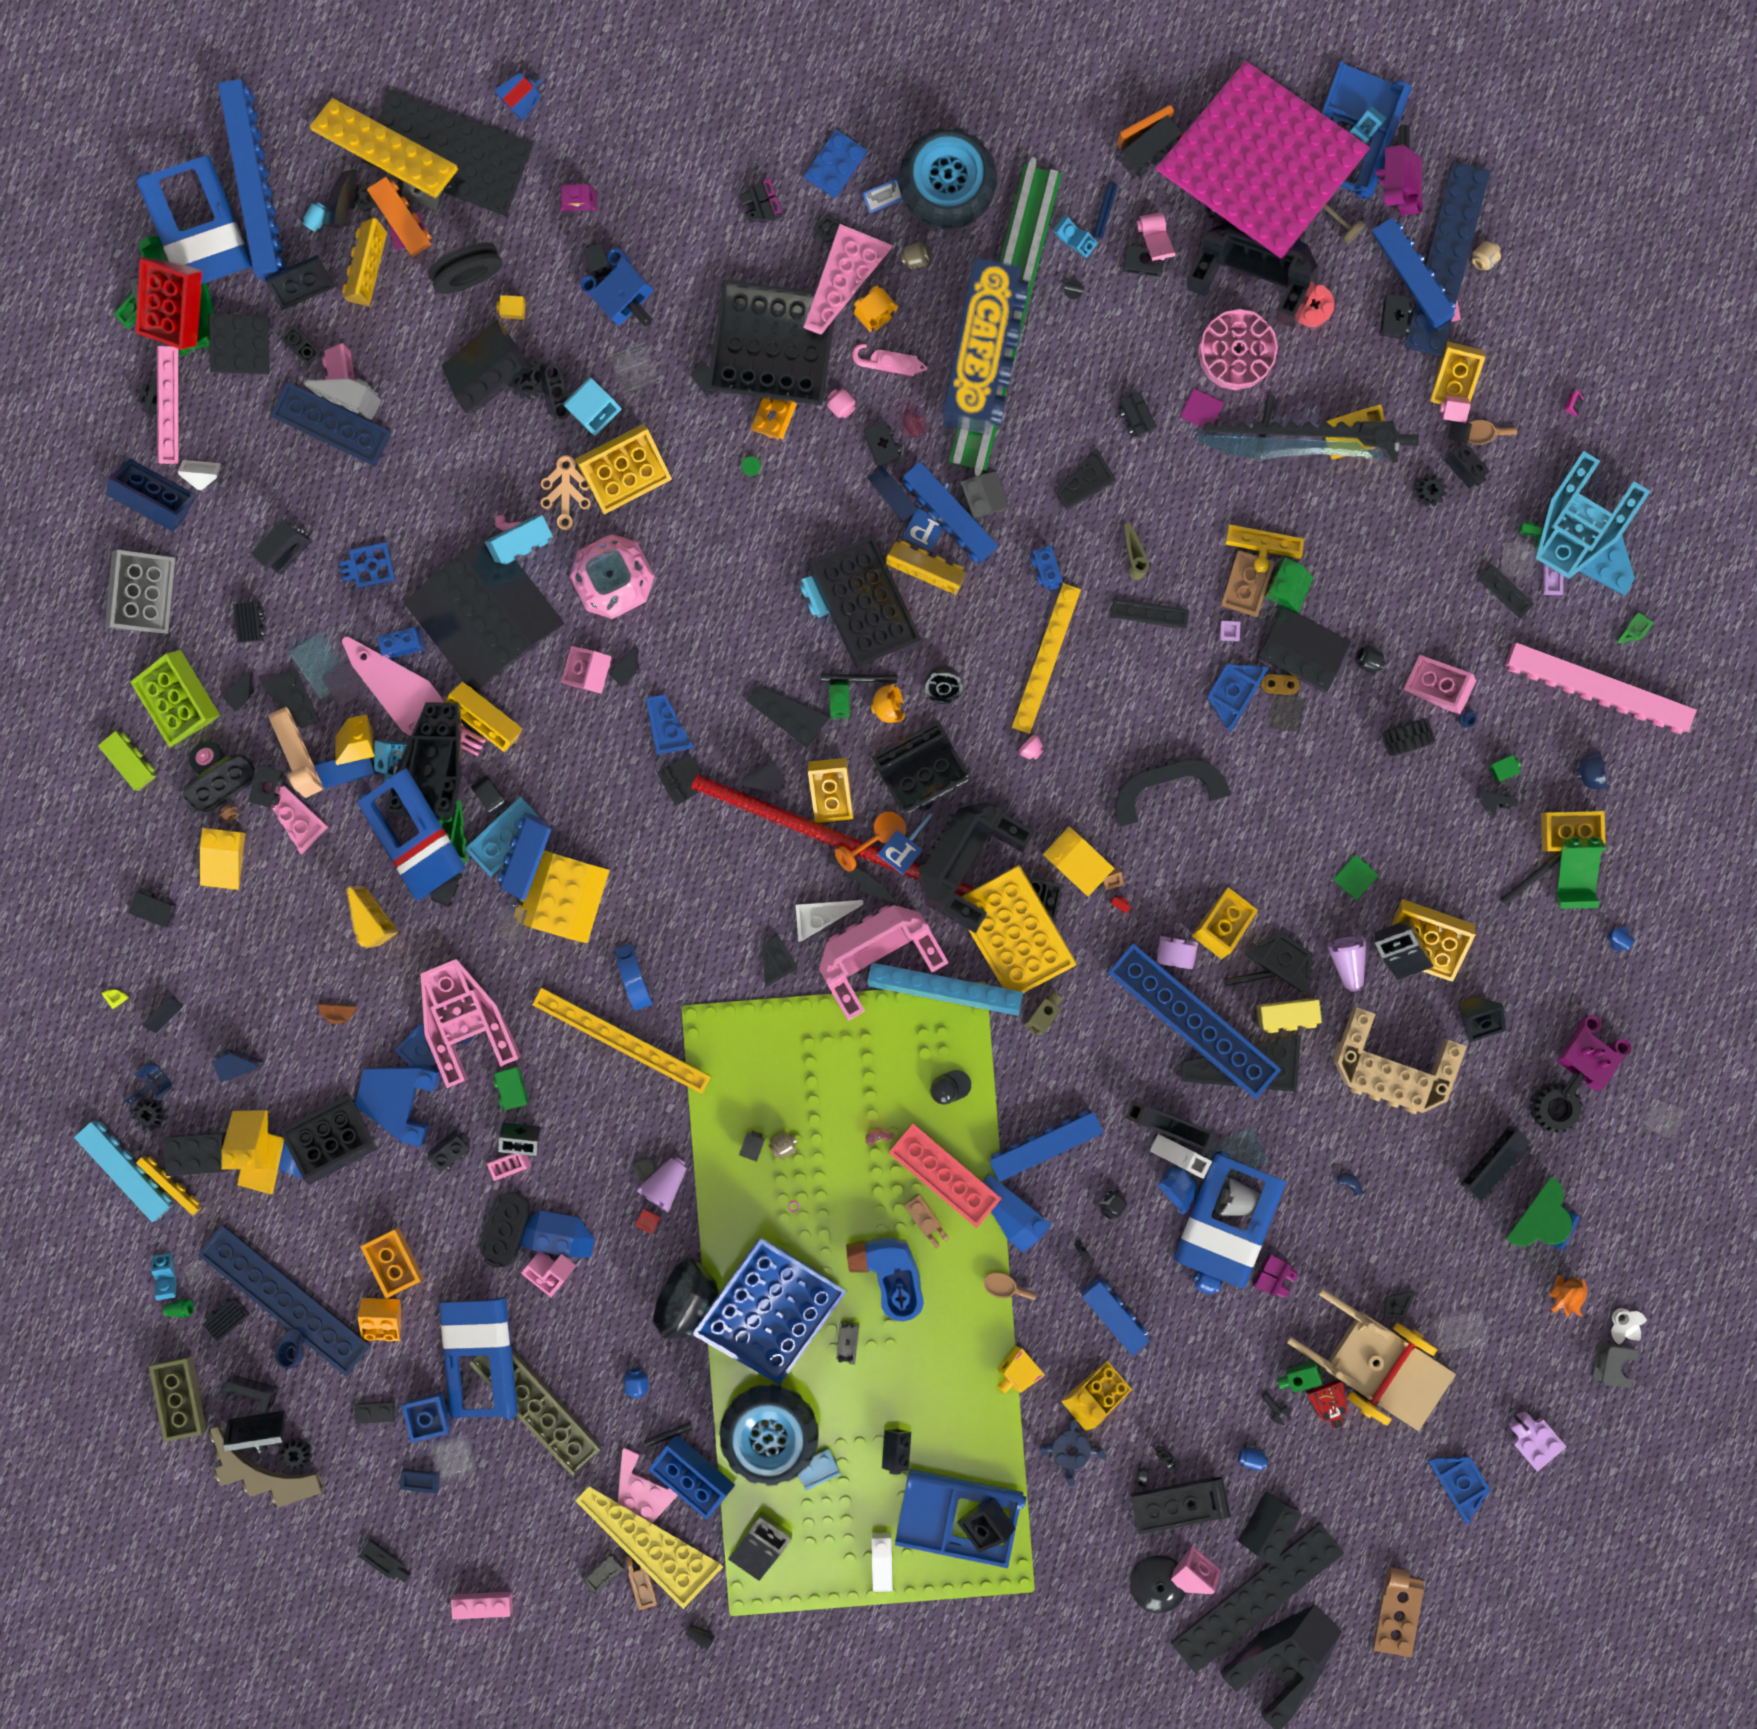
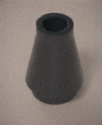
M692 1624L686 1632V1635L702 1649L708 1650L715 1639V1635L711 1631Z

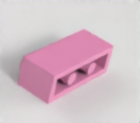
M512 1592L454 1594L451 1600L452 1619L510 1617L513 1611Z

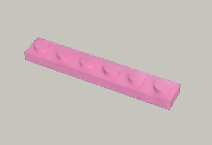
M157 346V463L178 464V348L171 346Z

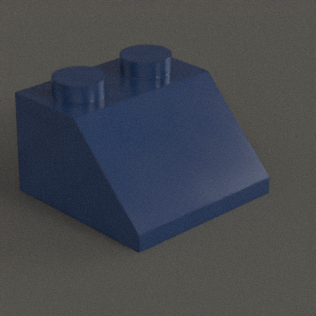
M232 1050L216 1055L217 1059L212 1061L220 1082L233 1079L265 1065L264 1061L239 1051L233 1053Z

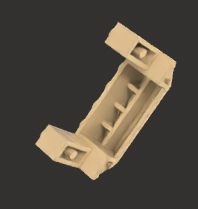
M1353 1006L1341 1042L1337 1043L1333 1059L1344 1084L1351 1087L1350 1091L1362 1095V1092L1370 1094L1368 1098L1379 1102L1381 1098L1388 1100L1387 1104L1396 1108L1402 1105L1406 1107L1405 1111L1416 1114L1417 1111L1424 1113L1447 1102L1467 1046L1443 1039L1432 1073L1428 1074L1363 1051L1375 1014Z

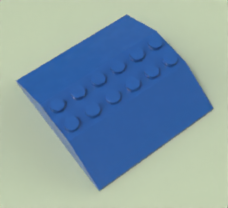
M759 1238L692 1331V1334L780 1385L847 1291L786 1249L763 1238Z

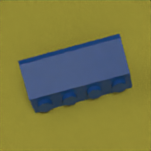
M524 813L523 818L520 817L518 820L517 834L512 836L510 853H506L503 862L505 864L503 871L500 870L497 877L501 889L524 901L551 832L546 819Z
M678 1435L665 1447L649 1468L651 1473L706 1520L709 1519L735 1486L731 1480Z

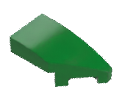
M1637 611L1617 642L1620 644L1642 639L1654 623Z

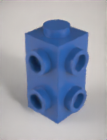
M1049 545L1033 550V556H1030L1032 566L1036 567L1038 571L1036 575L1038 585H1042L1043 589L1048 588L1049 591L1060 588L1059 584H1062L1063 580L1052 546Z

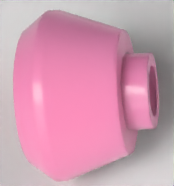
M1032 735L1019 749V755L1030 760L1032 758L1036 760L1043 752L1041 750L1043 745L1039 737Z

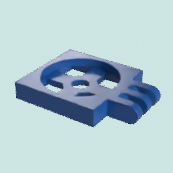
M387 542L349 550L351 560L339 562V567L347 566V569L340 570L341 574L349 573V576L342 577V581L355 579L357 588L395 580ZM373 549L382 551L386 558L377 560L374 557ZM365 551V562L356 564L360 554ZM370 562H375L376 567L374 569L369 568ZM388 566L386 576L379 579V568ZM358 572H370L371 581L363 580Z

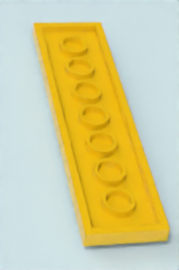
M331 98L310 125L311 130L434 198L439 195L458 170L457 165L334 98Z

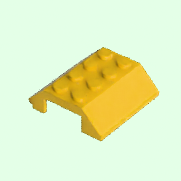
M544 850L525 901L520 899L524 904L523 906L518 905L515 918L519 919L518 923L528 927L588 943L610 870Z

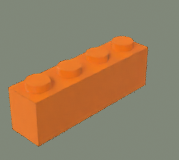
M384 177L367 189L412 257L432 245L429 241L432 237L426 228L423 230L418 225L421 222L415 212L410 213L407 208L410 204L404 196L400 197L396 191L399 188L393 179L389 181L387 177Z

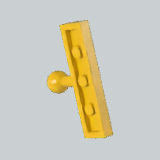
M1229 524L1225 545L1260 551L1259 558L1254 562V568L1258 572H1265L1269 568V561L1266 559L1267 553L1301 559L1304 539Z

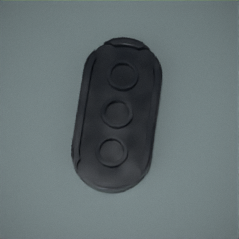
M238 754L224 757L186 784L183 790L185 804L191 810L197 812H208L215 809L252 783L255 774L252 762L247 757Z
M505 1193L499 1196L493 1204L480 1244V1251L484 1261L492 1267H506L517 1257L530 1217L529 1203L519 1193Z

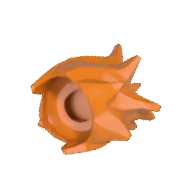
M1561 1275L1557 1276L1554 1287L1549 1293V1297L1555 1298V1305L1551 1308L1553 1313L1563 1308L1567 1317H1569L1572 1311L1580 1317L1583 1316L1580 1308L1587 1297V1285L1584 1278H1582V1282L1576 1277L1564 1282Z

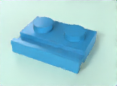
M827 1448L814 1454L813 1460L807 1469H804L798 1475L805 1490H808L840 1475L841 1472L830 1449Z

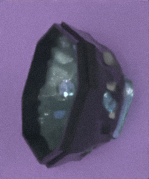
M687 1257L674 1267L657 1298L652 1319L663 1339H684L692 1334V1331L719 1295L716 1280L694 1258L690 1259Z

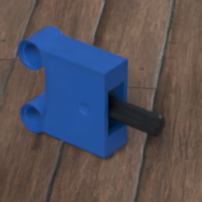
M614 248L607 255L608 262L615 267L613 271L601 283L592 276H586L582 279L580 287L619 326L633 313L640 323L646 327L651 324L652 318L641 304L654 289L632 265L630 257L620 249Z

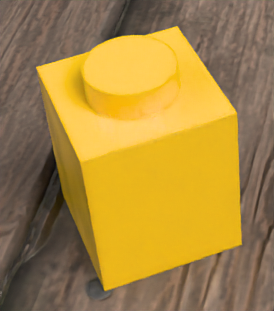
M500 295V301H497L496 311L501 318L525 319L526 300L521 296Z

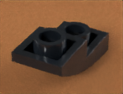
M294 325L280 337L307 366L321 354Z

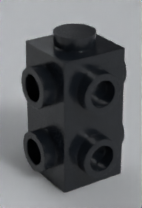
M1466 443L1458 447L1444 460L1469 489L1474 485L1479 487L1487 480L1485 476L1490 472L1486 464L1477 457L1473 449Z
M458 1129L454 1130L428 1151V1161L440 1173L445 1169H450L458 1158H463L469 1153V1137Z
M899 1428L884 1430L882 1469L888 1470L890 1474L899 1475L902 1471H909L912 1432Z

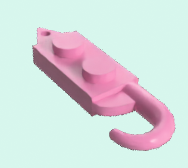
M859 344L852 351L853 361L861 367L914 376V374L928 369L917 359V356L876 350L870 360L861 359L858 356V351L861 348H866V344Z

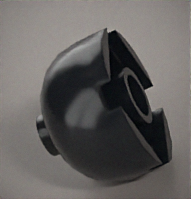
M947 665L934 667L925 678V693L932 702L949 704L951 700L958 699L963 692L962 678L953 667Z

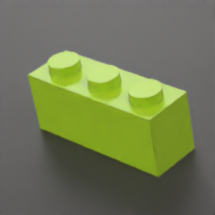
M115 731L101 742L98 747L134 790L139 791L156 777L154 773L155 768L151 763H146L141 758L143 756L142 752L137 747H132L129 743L131 739L126 733Z

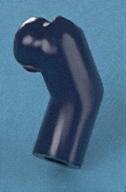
M1342 1173V1175L1337 1177L1338 1184L1350 1186L1354 1196L1363 1193L1356 1176Z

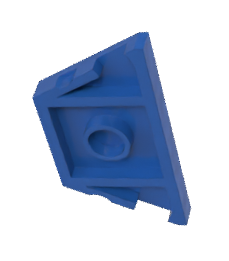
M1226 664L1206 698L1229 732H1232L1269 669L1268 667Z
M1469 1455L1428 1459L1427 1461L1462 1519L1468 1525L1475 1511L1480 1508L1482 1500L1490 1492L1486 1481Z

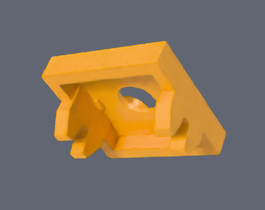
M762 398L751 430L776 440L783 439L797 403ZM775 410V418L768 420L770 411Z

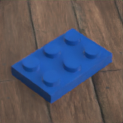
M835 129L804 175V179L836 199L868 150Z

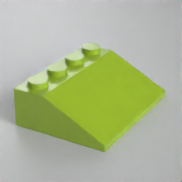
M181 650L165 654L130 682L169 748L207 726L220 716Z

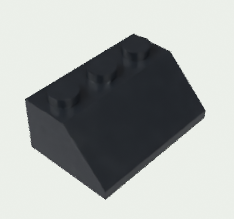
M1265 1491L1238 1542L1258 1557L1274 1565L1302 1514L1299 1509Z

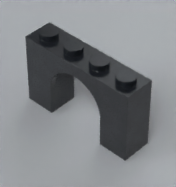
M282 519L250 554L263 567L267 569L271 567L276 573L281 575L312 543L309 539L311 535L304 528H301L299 525L297 526L290 520L286 522Z

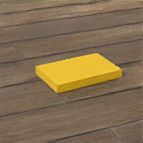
M268 1133V1168L241 1169L237 1185L273 1194L284 1144L283 1137Z

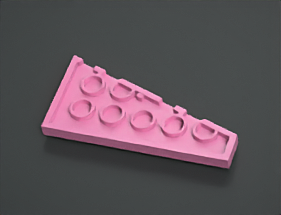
M840 224L803 328L822 335L892 249L893 245Z

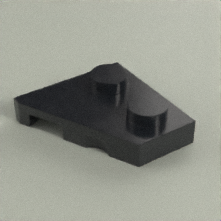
M779 935L762 945L766 987L798 969Z

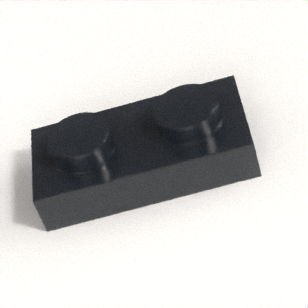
M394 1401L358 1403L354 1405L355 1424L395 1421Z

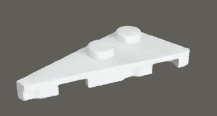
M863 900L796 905L798 942L805 940L862 906Z

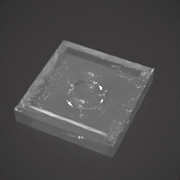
M468 1434L430 1444L436 1471L440 1473L439 1482L477 1472Z

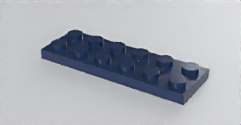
M289 382L286 383L271 414L272 418L376 467L392 434L391 431Z

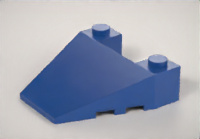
M424 1064L417 1066L364 1068L355 1105L399 1141L421 1147L426 1141L429 1124L410 1119L417 1088L432 1092L436 1090L440 1082L439 1068Z

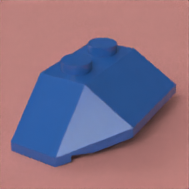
M540 1210L529 1218L520 1246L535 1251L557 1255L562 1254L568 1257L591 1258L595 1238L579 1217Z

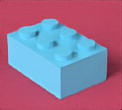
M538 515L484 542L495 562L507 564L515 560L514 556L525 555L531 552V547H540L549 543L548 539L553 536L543 516Z

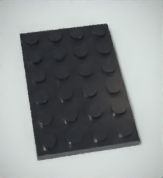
M873 535L807 562L855 668L922 640Z

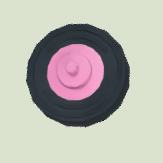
M201 742L191 750L189 763L191 768L200 774L223 759L224 754L222 749L214 742Z

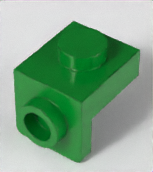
M1527 521L1525 524L1519 525L1518 533L1536 537L1534 548L1538 549L1544 528L1538 527L1537 523Z

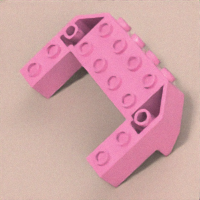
M887 905L878 910L879 914L875 916L871 914L862 919L863 923L857 926L853 924L845 929V933L840 936L835 934L828 939L829 942L826 943L819 970L848 1021L862 1014L865 1010L846 978L912 940L931 974L948 965L949 962L920 912L896 905L891 907Z

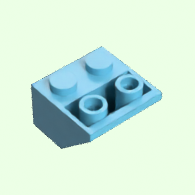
M591 377L563 404L594 436L622 410Z
M813 576L801 579L803 582L800 585L805 598L809 597L811 601L808 603L811 613L813 615L816 614L818 618L829 614L830 612Z

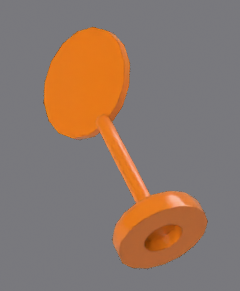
M894 812L880 814L873 824L874 837L852 852L843 846L835 850V856L839 864L846 871L851 872L856 868L854 856L877 840L886 844L897 830L905 836L906 824L904 819Z

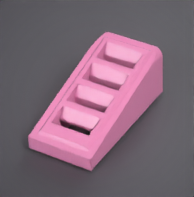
M510 1153L488 1162L487 1166L493 1180L496 1181L527 1169L531 1166L527 1155ZM510 1158L513 1159L514 1164H515V1166H516V1168H514V1169H513V1166H512V1164H511ZM503 1161H505L509 1171L505 1170ZM498 1163L502 1174H498L495 1164Z

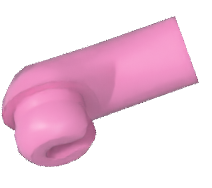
M503 515L495 516L494 522L495 526L502 531H506L521 523H508Z

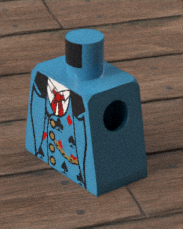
M375 740L374 769L376 772L385 774L384 782L394 776L408 743Z

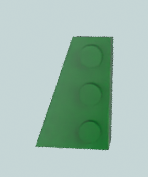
M457 800L454 816L448 821L438 820L462 862L465 863L469 861L465 849L466 838H464L462 803Z

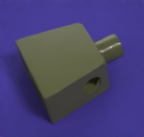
M1053 992L1049 999L1044 998L1041 1000L1023 1025L1037 1036L1044 1034L1061 1009L1057 1006L1062 998ZM1044 1009L1048 1010V1015L1044 1013Z

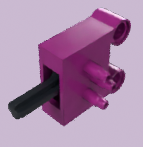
M1409 125L1398 127V146L1385 148V168L1375 171L1376 176H1383V178L1379 179V183L1381 185L1385 184V204L1387 206L1398 205L1401 216L1418 214L1423 210L1422 158L1410 150Z
M1594 1015L1583 1018L1577 1023V1030L1556 1060L1573 1074L1561 1092L1563 1097L1567 1099L1573 1097L1582 1081L1594 1091L1604 1089L1623 1058L1629 1055L1632 1050L1630 1042L1626 1039H1620L1607 1046L1596 1038L1592 1033L1600 1030L1601 1021ZM1587 1022L1590 1023L1591 1029L1588 1028ZM1617 1046L1621 1048V1053L1618 1051Z

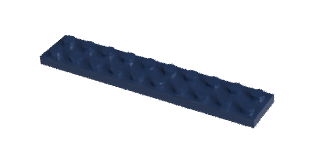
M1457 162L1452 163L1425 266L1426 268H1431L1435 275L1433 279L1437 284L1440 283L1446 292L1444 293L1447 300L1451 299L1455 306L1491 170ZM1416 301L1404 348L1442 357L1452 318L1434 329Z
M224 1224L221 1225L199 1252L198 1256L287 1329L300 1330L303 1334L302 1341L345 1376L350 1373L372 1346Z

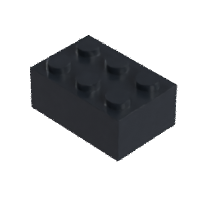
M1167 115L1124 149L1119 162L1133 179L1136 176L1140 178L1148 172L1147 168L1151 164L1155 166L1163 160L1165 153H1169L1180 140L1182 132Z
M226 1132L164 1137L166 1176L223 1173L228 1171L229 1169H222V1147Z

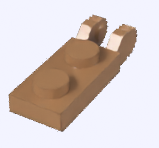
M920 1194L904 1205L923 1234L929 1238L935 1248L939 1247V1243L931 1234L934 1231L938 1230L943 1240H949L941 1227L942 1225Z
M630 1556L626 1557L629 1570L628 1575L638 1609L642 1610L658 1605L650 1575L641 1566L640 1569L634 1570L632 1558Z

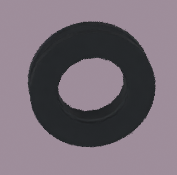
M483 242L468 245L436 261L428 270V276L433 282L434 290L440 294L463 291L486 281L501 269L503 261L497 255L498 250L495 244Z

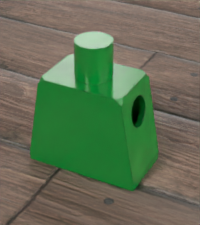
M830 682L831 719L850 718L849 682Z
M1309 1360L1287 1368L1286 1376L1277 1378L1280 1389L1291 1386L1292 1392H1298L1322 1385V1374L1318 1363Z

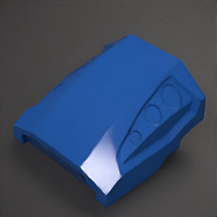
M1171 1166L1158 1182V1187L1162 1189L1182 1215L1186 1213L1191 1202L1197 1196V1183L1191 1175L1183 1168Z

